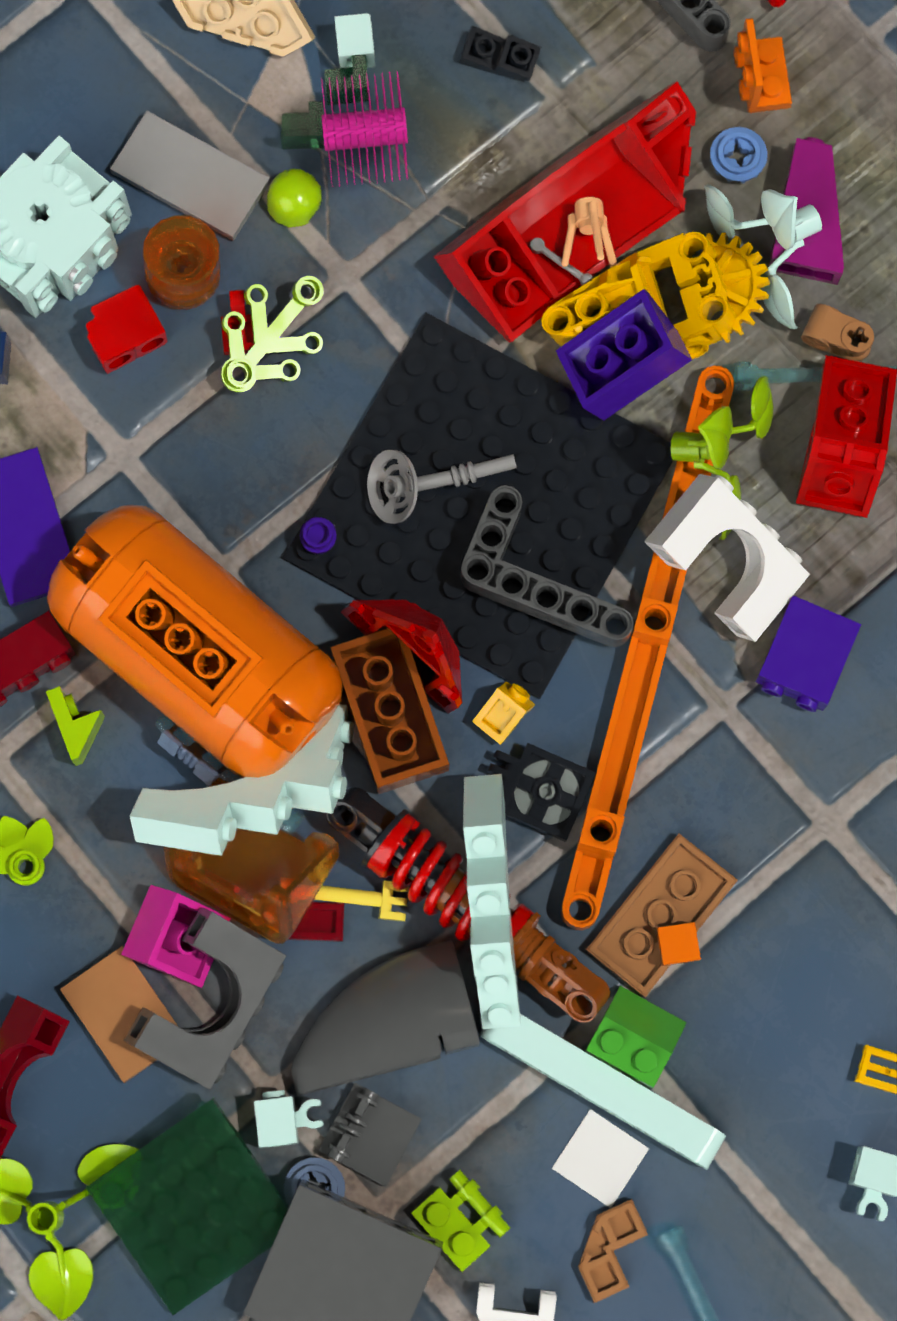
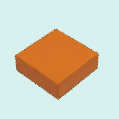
M695 922L657 928L662 966L701 960Z

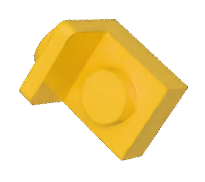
M505 682L496 689L472 722L501 745L535 704L529 700L530 695L524 688L515 683L511 685Z

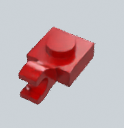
M244 290L229 291L231 312H239L245 318V327L241 332L244 353L246 354L254 345L251 314L246 315ZM233 316L228 318V326L233 330L238 329L239 320ZM222 328L224 355H229L228 334Z

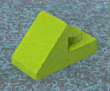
M60 686L48 690L46 694L71 761L76 766L83 764L104 721L105 715L99 710L74 719V716L80 713L72 693L65 695Z

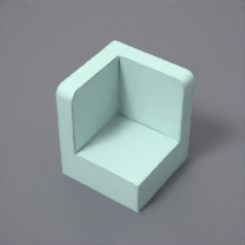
M370 14L335 16L340 71L375 67Z

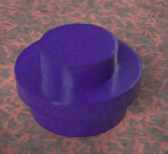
M311 518L301 527V544L310 553L324 554L331 550L336 543V529L325 518Z

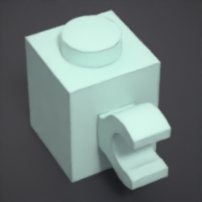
M285 1090L262 1093L263 1100L254 1101L259 1148L299 1144L298 1128L308 1127L317 1129L324 1125L323 1120L310 1121L307 1117V1112L311 1107L321 1106L320 1100L310 1099L305 1101L297 1112L295 1110L294 1097H285Z
M865 1146L857 1148L848 1182L850 1185L864 1189L863 1196L857 1204V1215L864 1216L866 1206L869 1203H874L878 1207L876 1220H885L888 1214V1207L881 1194L897 1197V1156Z

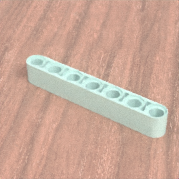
M521 1014V1026L482 1029L479 1036L704 1169L708 1170L726 1137L719 1130Z

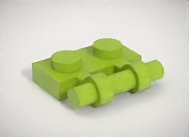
M459 1170L449 1179L458 1190L451 1199L439 1188L411 1214L431 1237L443 1242L442 1250L463 1272L490 1247V1244L483 1238L481 1233L490 1227L500 1238L511 1227L501 1217L504 1213L497 1205L492 1207L478 1191L480 1186L474 1179L470 1181ZM466 1200L481 1216L474 1225L458 1209Z

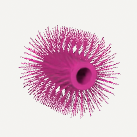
M398 71L399 108H394L390 72L392 108L387 109L383 73L384 109H379L375 73L377 110H371L368 75L369 110L364 111L360 74L362 111H356L353 77L354 112H348L345 76L346 113H341L338 90L339 113L333 114L330 87L332 114H326L323 93L324 115L321 116L324 147L329 155L330 173V151L336 150L339 177L337 150H343L347 181L345 149H351L354 176L352 149L358 148L362 180L360 148H366L370 183L367 147H373L376 180L378 183L375 147L380 146L385 182L383 146L388 145L391 179L393 182L390 145H395L400 180L398 144H403L405 171L408 180L405 144H408L405 108L402 107Z

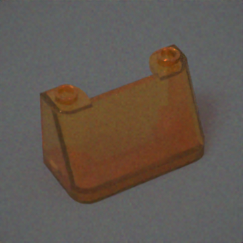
M218 777L209 787L229 782ZM237 828L233 841H228L222 856L163 846L167 873L180 889L277 944H283L295 932L339 859V843L330 835L312 832L305 839L304 843L281 829L276 835Z

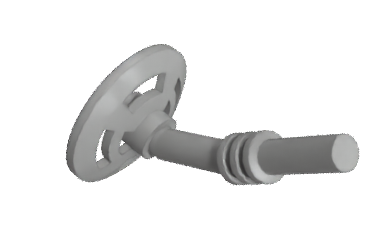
M385 450L375 457L369 469L367 479L369 501L373 511L382 521L389 524L401 523L413 512L418 491L453 484L456 487H460L461 482L467 485L469 480L475 483L477 478L516 469L514 454L477 464H472L470 461L467 462V466H464L462 463L459 464V468H456L454 465L451 466L449 471L417 477L411 461L404 453L398 450ZM393 459L398 460V464L389 466L387 470L384 468L389 461ZM399 470L400 475H393L395 471ZM380 481L384 482V492L389 499L386 505L382 499ZM401 497H406L402 502L399 503ZM408 505V507L402 513L395 514L397 509L404 508Z

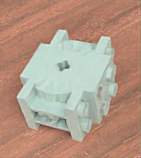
M58 136L35 161L23 152L0 177V285L23 304L25 310L35 318L42 311L44 313L48 312L56 304L59 293L71 301L77 294L80 296L90 288L95 274L101 268H108L116 259L119 249L114 234L118 235L125 230L130 223V216L132 215L124 189L115 181L111 183L77 156L72 151L70 144L61 136Z

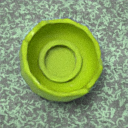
M301 169L284 170L278 174L271 182L267 194L268 213L277 223L287 227H298L308 224L311 217L319 210L320 202L322 201L320 184L313 175Z

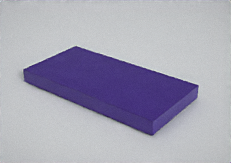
M37 447L0 459V577L10 607H14L47 596L53 571L60 559H65L71 551Z

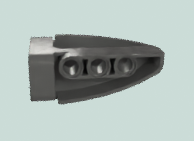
M452 939L416 948L382 962L352 981L332 1000L314 1022L293 1060L291 1073L297 1096L438 1060L441 1058L440 1054L442 1052L439 1041L441 1039L446 1055L480 1045Z

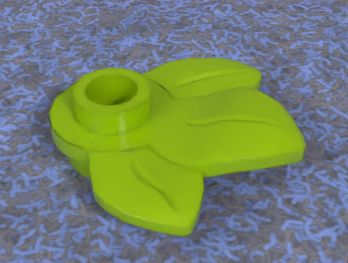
M3 816L0 820V874L9 875L19 885H33L44 874V858L51 852L54 844L52 828L45 818L36 821L29 829L18 820L8 816ZM24 861H31L33 863V869L28 874H23L20 871V866Z

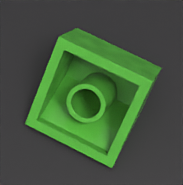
M620 986L584 1052L651 1090L654 1088L672 1055L687 1022Z

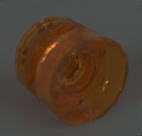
M180 215L163 219L149 230L144 241L143 260L145 280L150 293L160 303L173 309H192L203 305L215 294L220 283V248L214 231L199 219ZM182 266L188 267L184 269L183 273L177 272L181 270Z

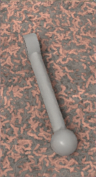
M535 238L531 241V251L533 253H542L578 278L582 286L593 279L591 274H583L569 263L567 267H563L561 265L562 258L546 248L541 238Z

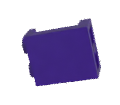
M793 595L786 607L782 621L755 682L762 685L761 690L769 695L782 697V694L796 699L795 704L802 709L810 712H816L817 709L824 711L829 704L862 624Z

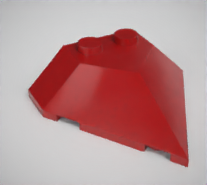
M353 600L341 611L365 636L376 632L386 625L435 672L423 686L424 691L444 711L450 713L462 704L459 650L441 618L407 600Z

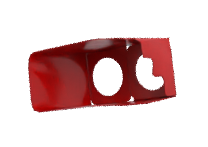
M135 285L91 307V312L95 317L86 323V328L89 332L87 339L106 374L167 343L166 332L140 285Z

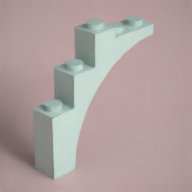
M339 704L329 722L284 767L271 775L259 778L244 777L230 783L201 789L160 790L143 788L130 814L135 842L222 856L228 841H233L237 828L277 835L283 820L289 819L292 808L333 814L338 799L342 800L346 793L347 779L342 777L341 773L343 749L346 743H351L354 734V722L349 721L347 705Z
M502 774L464 777L463 830L467 854V891L471 915V952L474 976L477 982L482 1029L521 1026L512 935Z

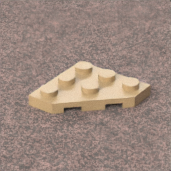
M172 0L188 28L201 32L203 30L221 35L224 39L246 46L260 47L269 50V53L281 57L304 46L315 38L314 33L294 0Z

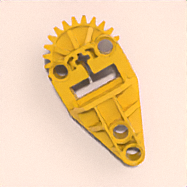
M695 231L685 235L682 233L628 256L551 305L542 316V327L559 346H563L643 289L650 294L667 316L655 275L660 270L672 266L677 284L682 289L679 291L688 319L674 324V327L679 332L691 358L695 359L708 352L709 345L723 339L726 343H729L730 334L733 331L742 336L744 334L741 326L743 322L752 326L755 324L750 313H763L764 309L757 301L769 298L768 293L760 290V288L770 285V280L768 277H759L767 272L768 268L765 263L756 265L763 257L758 251L750 254L753 246L749 242L740 247L741 239L737 235L728 244L726 233H721L717 242L714 241L711 233H707L706 237L702 233ZM703 249L699 256L692 258L695 252ZM601 308L597 315L591 317L596 309ZM723 311L718 319L711 321L715 313ZM568 322L565 328L558 331L561 324Z

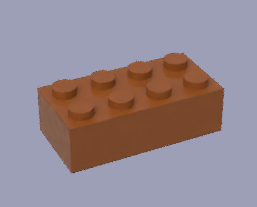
M389 628L332 646V657L335 665L338 667L343 690L378 794L448 772L449 761L410 648Z

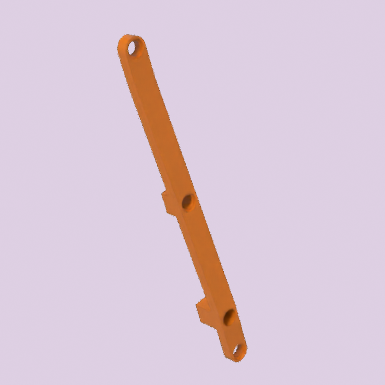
M713 365L701 372L685 432L699 433L698 426L710 414L722 406L730 405L734 389V378L728 369ZM710 378H719L724 382L725 390L722 393L713 394L707 390L705 382ZM705 459V463L713 466L711 459ZM677 461L662 519L699 474L711 476L712 473L703 469H694V462ZM654 551L561 907L563 922L573 930L583 931L589 929L595 924L600 912L687 570L668 566ZM649 617H656L662 621L664 627L653 630L646 625L645 620ZM593 827H602L610 833V838L606 841H598L592 837L590 830ZM584 901L590 906L591 914L586 920H576L571 916L569 908L573 902Z

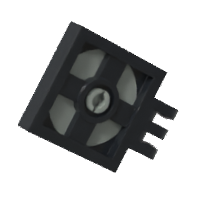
M527 743L521 759L496 750L493 758L505 763L506 766L501 768L490 764L487 771L493 775L502 774L505 816L566 842L596 772L530 743Z

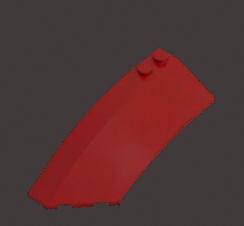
M678 81L662 89L575 147L508 196L433 256L452 285L509 343L513 342L541 319L544 312L551 305L581 286L578 278L542 253L535 254L531 251V241L535 238H541L546 248L559 257H563L568 231V215L575 213V202L585 197H595L602 200L604 215L607 216L608 231L616 258L668 221L685 212L686 197H683L685 177L689 176L692 147H689L691 127L695 126L696 110ZM576 228L569 264L583 274L589 273L594 276L609 264L604 244V259L600 261L597 259L593 235L582 234L580 229Z

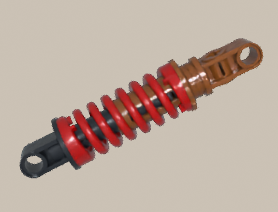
M358 787L347 789L342 800L338 799L333 814L326 813V816L332 828L343 834L366 853L361 865L369 868L381 878H386L394 873L392 887L395 890L401 891L410 886L407 894L410 902L418 903L426 898L423 906L425 914L433 916L441 911L442 913L439 918L440 926L450 928L458 924L455 930L456 938L459 941H465L470 938L471 915L467 891V869L463 871L459 868L463 861L462 855L454 853L446 863H443L440 858L447 849L446 842L440 840L428 851L424 848V845L431 837V831L428 828H423L414 838L407 834L411 829L415 832L420 823L410 815L406 808L395 816L374 800L365 790ZM523 903L517 904L511 909L517 977L522 981H528L541 995L557 1004L572 1019L578 1022L591 1021L610 997L608 984L580 963L573 954L556 944L555 938L551 935L545 936L544 933L536 928L541 916L540 914L534 913Z

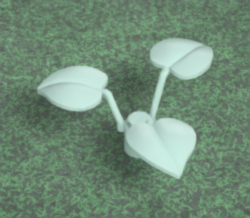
M705 185L708 214L719 236L721 233H726L728 241H731L735 237V230L768 224L772 227L777 241L786 250L768 267L767 272L759 276L768 277L770 280V285L762 287L760 290L768 293L769 298L763 301L777 321L790 329L799 328L794 323V309L790 292L784 281L776 275V270L797 248L804 246V238L822 230V221L819 213L811 204L797 210L798 197L783 195L775 190L767 189L761 194L765 218L739 222L734 219L732 205L725 195L714 186Z

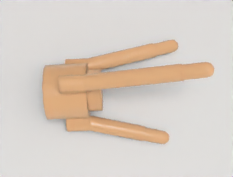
M585 197L575 202V213L568 215V231L561 265L563 267L568 266L576 228H579L582 234L593 235L597 259L600 261L604 259V244L610 268L617 264L608 231L607 216L604 215L602 200L595 197Z

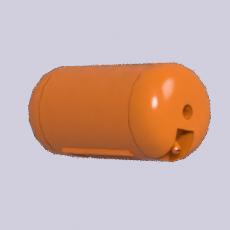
M124 505L107 511L85 529L86 533L65 559H60L50 579L47 600L50 612L61 627L241 778H259L274 774L284 767L329 722L341 701L343 686L338 667L330 657L156 511L142 505Z

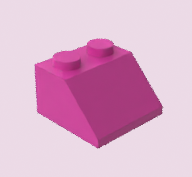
M150 884L121 955L202 988L214 959L182 941V938L200 907L216 913L229 922L231 918L177 892Z

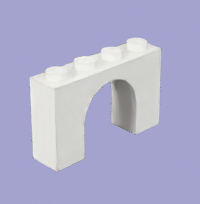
M699 474L644 542L668 566L687 570L713 537L725 530L732 529L735 531L745 547V570L739 583L715 611V614L737 637L756 642L810 574L801 565L802 558L778 541L780 538L779 534L772 527L764 523L762 524L755 517L757 511L749 503L742 499L739 500L732 493L734 487L728 480L720 475L713 477Z

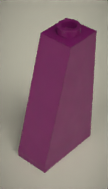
M814 137L797 138L792 151L783 195L798 197L797 210L809 204L813 205L820 215L822 230L804 238V246L797 248L777 268L776 272L838 285L843 274L844 261L832 145L824 144L821 139ZM775 236L768 267L786 250L779 244Z

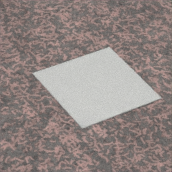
M590 1109L552 1169L611 1208L649 1148Z

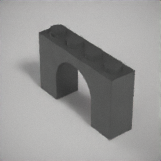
M200 907L182 941L213 958L223 967L230 987L229 999L224 1011L214 1022L203 1028L183 1029L143 1007L124 1041L202 1086L211 1089L213 1084L218 1083L225 1074L227 1068L226 1061L231 1052L242 1044L246 1035V1030L244 1029L251 1017L256 1016L262 1009L265 1001L264 994L268 987L280 977L286 955L216 913Z

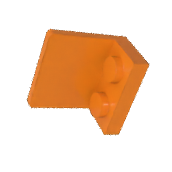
M753 18L745 19L743 31L738 32L737 35L738 46L734 47L736 68H742L743 79L739 80L741 101H747L748 113L791 108L792 99L782 37L756 39Z

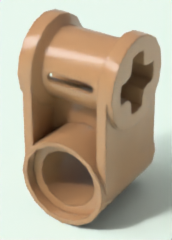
M816 304L801 335V340L815 349L829 352L840 358L861 362L870 354L874 341V332L870 325L845 315L831 306ZM855 337L862 339L857 347L851 345Z

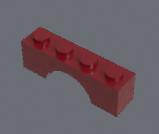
M18 995L0 1028V1158L17 1127L11 1112V1099L19 1077L37 1059L53 1056L70 1022Z

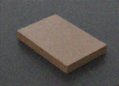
M122 945L60 990L123 1083H126L158 1061L124 1041L142 1008L144 1007L174 1025H178L132 959L121 955L124 949Z

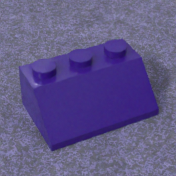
M645 289L556 350L583 409L603 421L692 361L679 332Z

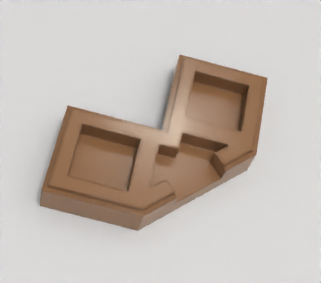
M632 1199L596 1215L578 1268L594 1303L630 1287L614 1250L648 1235Z

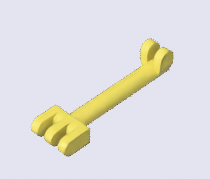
M281 878L278 901L294 902L295 898L380 907L378 919L405 922V913L391 912L392 906L407 907L408 899L393 897V891L408 892L409 886L400 891L392 887V881H383L381 892L297 883L296 879Z

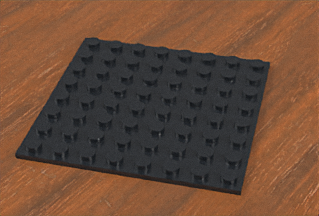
M425 313L304 521L305 523L315 517L329 520L336 529L337 539L335 545L324 554L310 553L301 544L299 530L283 559L357 600H407L417 604L420 608L443 620L459 650L460 656L511 684H518L531 695L541 699L577 633L473 593L463 585L461 580L462 562L491 493L499 486L507 485L517 489L522 497L521 515L502 561L597 598L674 461L671 457V443L616 413L603 421L583 409L576 392L440 319ZM385 450H398L404 453L411 461L417 477L449 471L451 466L454 465L456 468H459V464L462 463L464 466H467V462L470 461L472 464H477L514 454L516 469L477 478L475 483L469 480L467 485L461 482L460 487H456L453 484L418 491L413 512L401 523L389 524L382 521L373 511L368 497L367 479L370 466L375 457ZM393 459L389 461L384 468L387 470L389 466L398 464V460ZM399 470L395 471L393 475H400ZM380 481L381 495L386 505L389 499L384 492V482ZM401 497L399 503L402 502L406 497ZM502 499L495 504L497 510L502 513H509L515 509L514 503L508 499ZM408 505L404 508L397 509L395 514L402 513L408 507ZM494 532L486 533L481 538L484 544L491 547L497 546L502 541L501 537ZM479 565L471 567L467 572L474 580H482L488 575V571ZM508 579L503 582L502 588L507 593L515 594L521 591L522 585L516 579ZM548 592L541 593L536 598L539 605L547 608L552 607L557 602L555 596ZM576 606L571 610L572 616L578 621H584L589 613V609L584 606Z

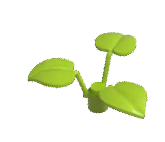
M760 376L754 386L751 398L752 420L747 425L733 427L730 407L722 406L710 414L698 426L699 433L676 431L671 440V457L674 461L694 462V469H703L714 475L722 476L734 487L732 493L739 500L741 499V487L738 476H730L727 472L720 469L725 465L728 458L731 434L756 430V437L762 439L768 433L773 419V397L767 376ZM705 459H711L713 466L705 463ZM732 529L723 531L719 539L725 540Z
M111 1144L90 1151L82 1159L78 1167V1176L88 1187L59 1204L53 1201H46L33 1206L32 1202L26 1199L33 1189V1180L28 1169L17 1160L0 1159V1224L6 1225L16 1222L20 1218L24 1206L28 1213L27 1223L29 1228L36 1234H45L46 1240L50 1241L55 1247L56 1252H44L34 1260L29 1271V1283L36 1298L51 1310L59 1320L67 1319L80 1308L90 1292L94 1276L93 1265L86 1252L78 1248L64 1252L62 1244L54 1235V1232L63 1224V1210L93 1193L95 1201L105 1208H119L130 1203L139 1191L144 1162L143 1152L133 1146Z

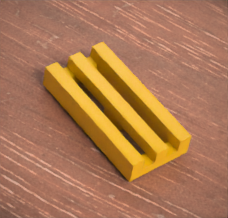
M864 1045L854 1082L897 1095V1085L866 1076V1072L869 1070L897 1079V1070L869 1062L872 1055L897 1063V1054Z

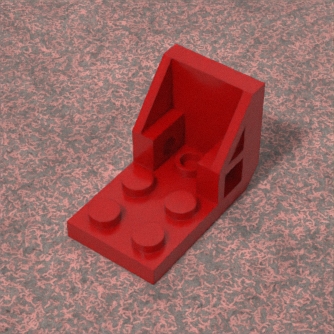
M829 355L825 356L816 416L806 450L797 490L796 504L865 518L868 517L883 473L888 451L897 369Z

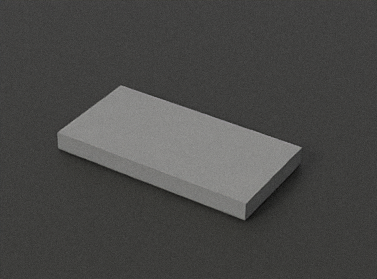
M146 111L110 168L111 174L232 241L236 239L270 184L269 177L149 111Z

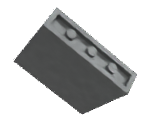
M302 1179L243 1314L250 1317L249 1321H411L440 1255L443 1242Z

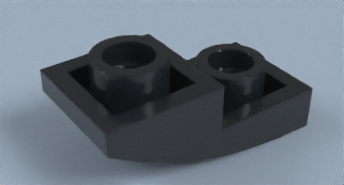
M472 25L469 29L459 62L496 75L530 81L541 47L510 34L506 38H502Z

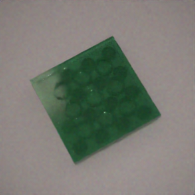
M214 1097L86 1187L172 1315L181 1311L271 1248L289 1209L285 1200Z

